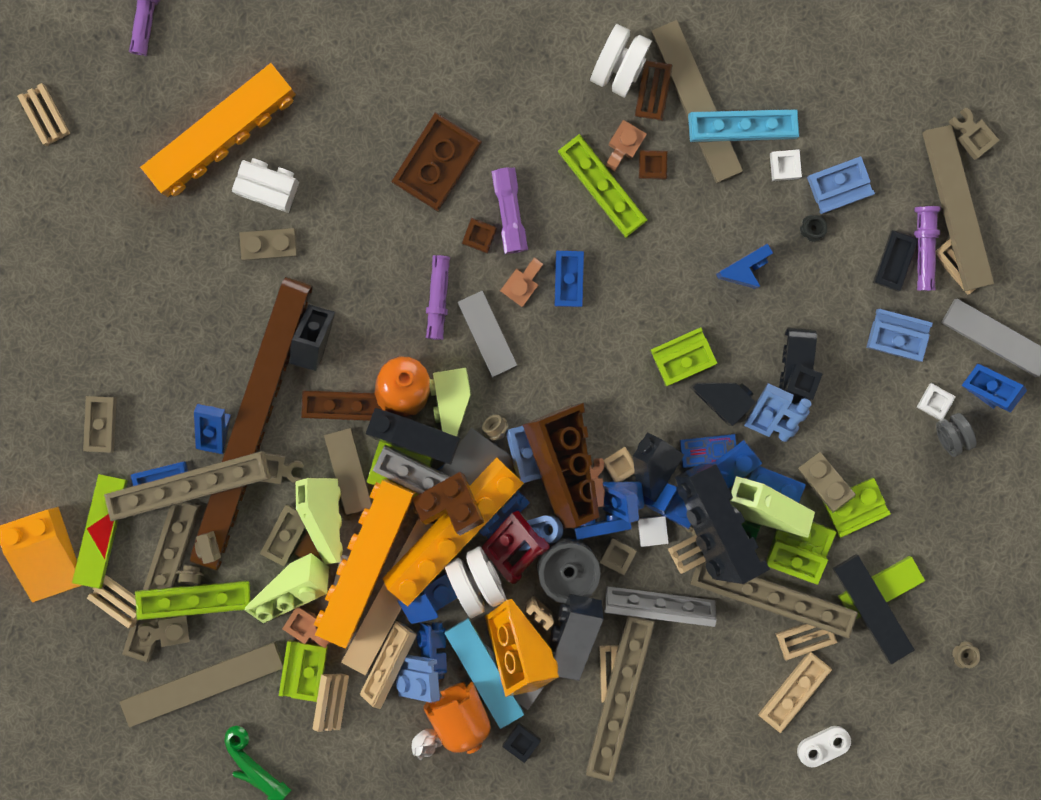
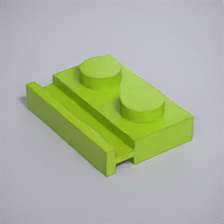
M701 327L650 350L665 386H669L717 364Z
M874 478L851 487L856 497L833 513L824 503L839 537L846 536L891 514L885 505L886 502Z
M290 639L287 641L278 696H288L294 699L317 702L321 674H324L328 645L324 648L315 643L307 642L304 644Z

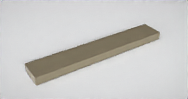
M675 20L652 30L651 35L663 62L673 65L671 81L687 117L690 112H716L717 110L678 21ZM730 141L699 142L716 184L743 172Z
M948 125L926 130L922 134L964 291L993 285L992 273L953 127Z
M261 451L107 493L104 496L110 521H116L271 479L265 452Z
M186 501L170 506L143 590L172 588L175 586L178 577L177 571L181 568L201 505ZM157 618L138 620L135 626L130 628L122 655L147 663L150 662L157 640L150 646H141L140 639L148 638L150 632H139L138 626L143 623L157 626Z
M706 561L695 567L690 582L691 585L846 638H850L858 614L855 610L758 577L745 584L712 579L707 572Z
M626 616L587 764L586 776L613 782L655 624L654 620Z
M274 641L120 701V705L128 726L132 727L281 670L284 663Z

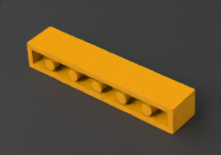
M270 63L140 168L161 194L167 197L170 195L173 197L177 196L186 188L184 184L191 178L198 179L207 171L206 166L214 160L219 162L228 155V149L235 143L237 145L244 143L250 137L249 132L256 126L261 128L268 124L272 119L271 114L276 110L280 109L282 111L288 108L294 100L292 98L296 94L272 63Z
M496 457L469 486L484 519V523L460 536L455 532L448 513L440 517L382 578L387 589L408 607L524 483Z
M386 478L382 480L381 484L375 483L370 494V498L374 499L370 509H364L359 523L362 524L359 535L354 533L347 549L352 550L348 560L342 559L336 572L340 576L336 586L332 584L326 595L325 600L329 601L325 611L320 610L315 620L314 626L318 627L315 636L345 649L347 648L405 518L412 498L415 495L414 491Z

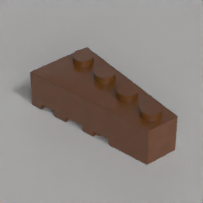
M584 403L564 407L523 424L556 517L561 521L563 528H577L599 517L595 482L591 480L590 473L592 460L591 455H588L586 445L588 431L587 426L584 427L582 413H585Z

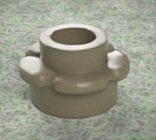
M492 415L487 418L482 426L484 436L492 441L502 439L508 430L507 420L499 415Z
M183 566V571H177V574H179L178 583L200 585L201 578L204 577V574L200 573V568L195 566Z
M961 642L959 646H955L953 649L954 663L960 668H973L980 661L979 649L973 646L971 642ZM964 653H968V656L966 658H964L963 656Z

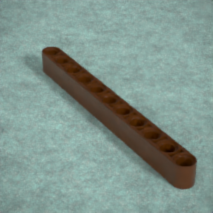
M288 277L283 279L222 462L254 454L257 449H260L265 434L263 429L265 423L269 422L274 407L272 406L273 399L278 396L283 381L280 378L282 372H286L290 360L289 351L292 338L297 330L300 319L303 318L309 303L306 300L308 294H312V285ZM247 485L210 496L197 536L214 531L220 555L226 551L230 539L228 533L230 527H234L239 512L237 507L239 501L243 500ZM194 543L190 562L218 570L222 563L219 561L220 558L203 564L202 558H198Z

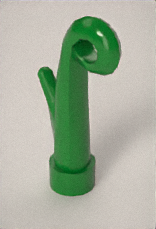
M240 726L230 727L225 733V746L232 759L243 771H234L232 773L233 777L244 780L258 788L268 796V800H283L290 793L291 789L283 781L280 783L242 750L249 743V735L246 729ZM234 736H238L241 742H235Z

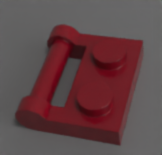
M516 511L510 514L481 548L505 579L512 584H516L522 578V573L539 555H543L549 549V544L544 538L539 537L520 512ZM527 542L531 548L512 566L509 560Z

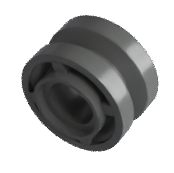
M956 413L951 415L950 422L946 419L936 422L939 441L952 457L962 454V447L967 451L976 448L977 443L974 431L962 414Z

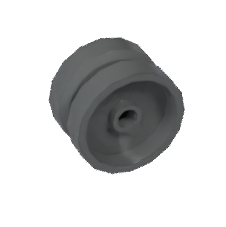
M562 536L556 543L549 544V549L543 555H539L536 566L540 584L546 594L557 602L566 603L569 594L590 597L598 586L601 575L599 562L589 545L581 539L577 540L576 537ZM567 567H572L573 569L570 573L564 572Z

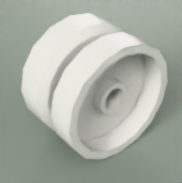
M616 24L600 54L590 81L603 87L609 82L612 74L615 73L617 75L612 84V92L625 98L632 83L636 82L640 75L652 40L638 35L634 38L629 49L625 47L630 37V30Z
M480 546L467 552L466 559L470 571L460 558L451 560L445 567L451 585L470 618L485 612V604L481 594L492 607L507 600L500 578Z

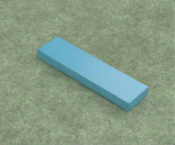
M797 110L690 112L688 114L690 142L797 139L799 137Z
M467 618L446 630V637L499 728L501 729L522 717L524 711L515 696L505 697L498 667L471 620Z

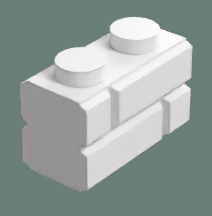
M252 158L251 163L243 160L232 192L238 196L289 213L299 185V181L293 178L294 173L279 167L277 172L267 169V163Z

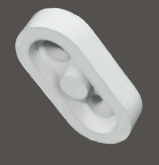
M831 726L802 740L797 748L798 757L808 767L820 766L846 753L851 746V737L844 728ZM836 738H841L842 741L839 745H833ZM811 750H817L815 757L811 758L808 756Z

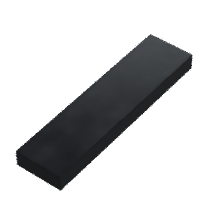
M855 554L832 568L888 663L893 664L915 651L859 555Z

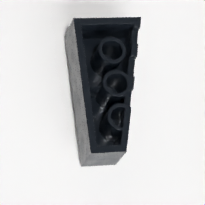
M700 464L675 477L678 484V494L685 503L687 518L693 525L697 536V545L703 552L706 560V569L712 579L745 584L770 570L766 561L760 562L755 552V549L759 547L754 537L748 538L742 526L745 519L741 511L739 512L737 508L731 505L730 500H732L733 496L716 464Z

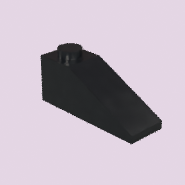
M378 408L374 409L366 431V435L375 440L450 465L461 439Z

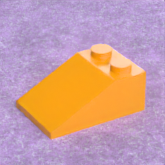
M59 507L47 509L0 525V545L3 554L32 602L82 586L72 583L77 559Z
M512 599L506 600L485 616L505 697L536 691L559 677L558 664L555 658H553L551 648Z

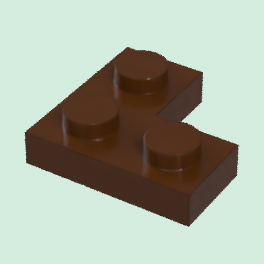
M462 472L456 473L412 498L421 522L425 525L448 513L455 532L461 536L484 523L466 477Z

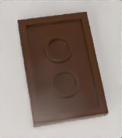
M435 112L391 182L438 212L482 144V141Z

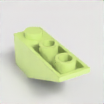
M467 368L433 373L434 379H430L431 395H436L438 406L433 407L436 423L441 422L443 432L456 437L458 436L471 397Z
M736 476L731 492L733 498L730 500V503L739 512L741 511L746 521L806 538L809 537L815 514L814 511L765 484Z
M306 478L296 481V510L324 564L340 563L343 546L340 542L339 530L342 525V518L339 514L341 490L338 486V479Z
M312 553L290 563L245 607V611L262 623H265L326 595L329 566Z

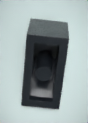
M308 305L292 338L290 364L317 371L335 316L334 311Z
M695 383L690 387L728 426H734L756 403L751 398L754 395L753 392L743 383L740 385L737 383Z
M648 432L638 444V448L633 455L635 480L642 483L643 496L656 502L684 454L664 440Z

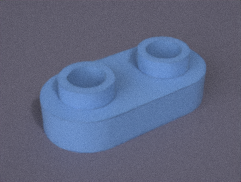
M545 515L527 521L537 535L544 538L548 544L556 543L563 534V525L555 516ZM550 525L553 527L552 534L548 531ZM526 542L519 550L528 551L531 547Z

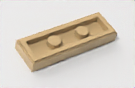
M395 621L360 693L374 708L381 709L417 636L409 627L398 621Z
M812 652L807 653L758 715L778 732L782 733L832 671V668Z

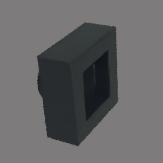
M794 364L785 391L813 400L823 373Z
M519 722L504 741L502 747L525 763L541 742V738Z

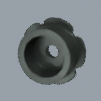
M808 215L802 220L803 225L800 226V233L803 237H807L808 241L816 242L826 235L827 224L823 217ZM812 226L816 227L815 231L811 229Z

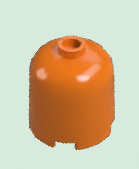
M397 357L389 360L382 366L375 383V396L382 410L402 417L416 415L425 407L429 398L430 377L427 369L419 361L411 357Z
M465 682L455 684L440 691L442 697L439 701L425 703L424 711L441 743L447 750L454 753L467 752V754H471L482 747V743L490 733L491 725L473 682H470L468 686H466Z

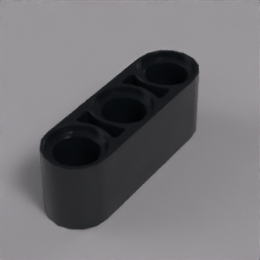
M791 327L786 329L785 335L788 337L787 345L784 344L782 363H784V372L780 374V389L785 391L794 364L814 370L817 344L816 330ZM793 394L792 403H800L804 397Z

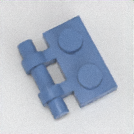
M768 383L748 415L744 426L770 437L773 431L779 432V439L786 442L790 437L795 436L799 430V423L807 418L811 401L803 398L800 403L793 404V394ZM783 415L790 417L786 420L781 419Z

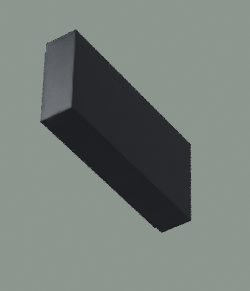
M893 230L890 231L873 283L898 292L901 291L918 239Z

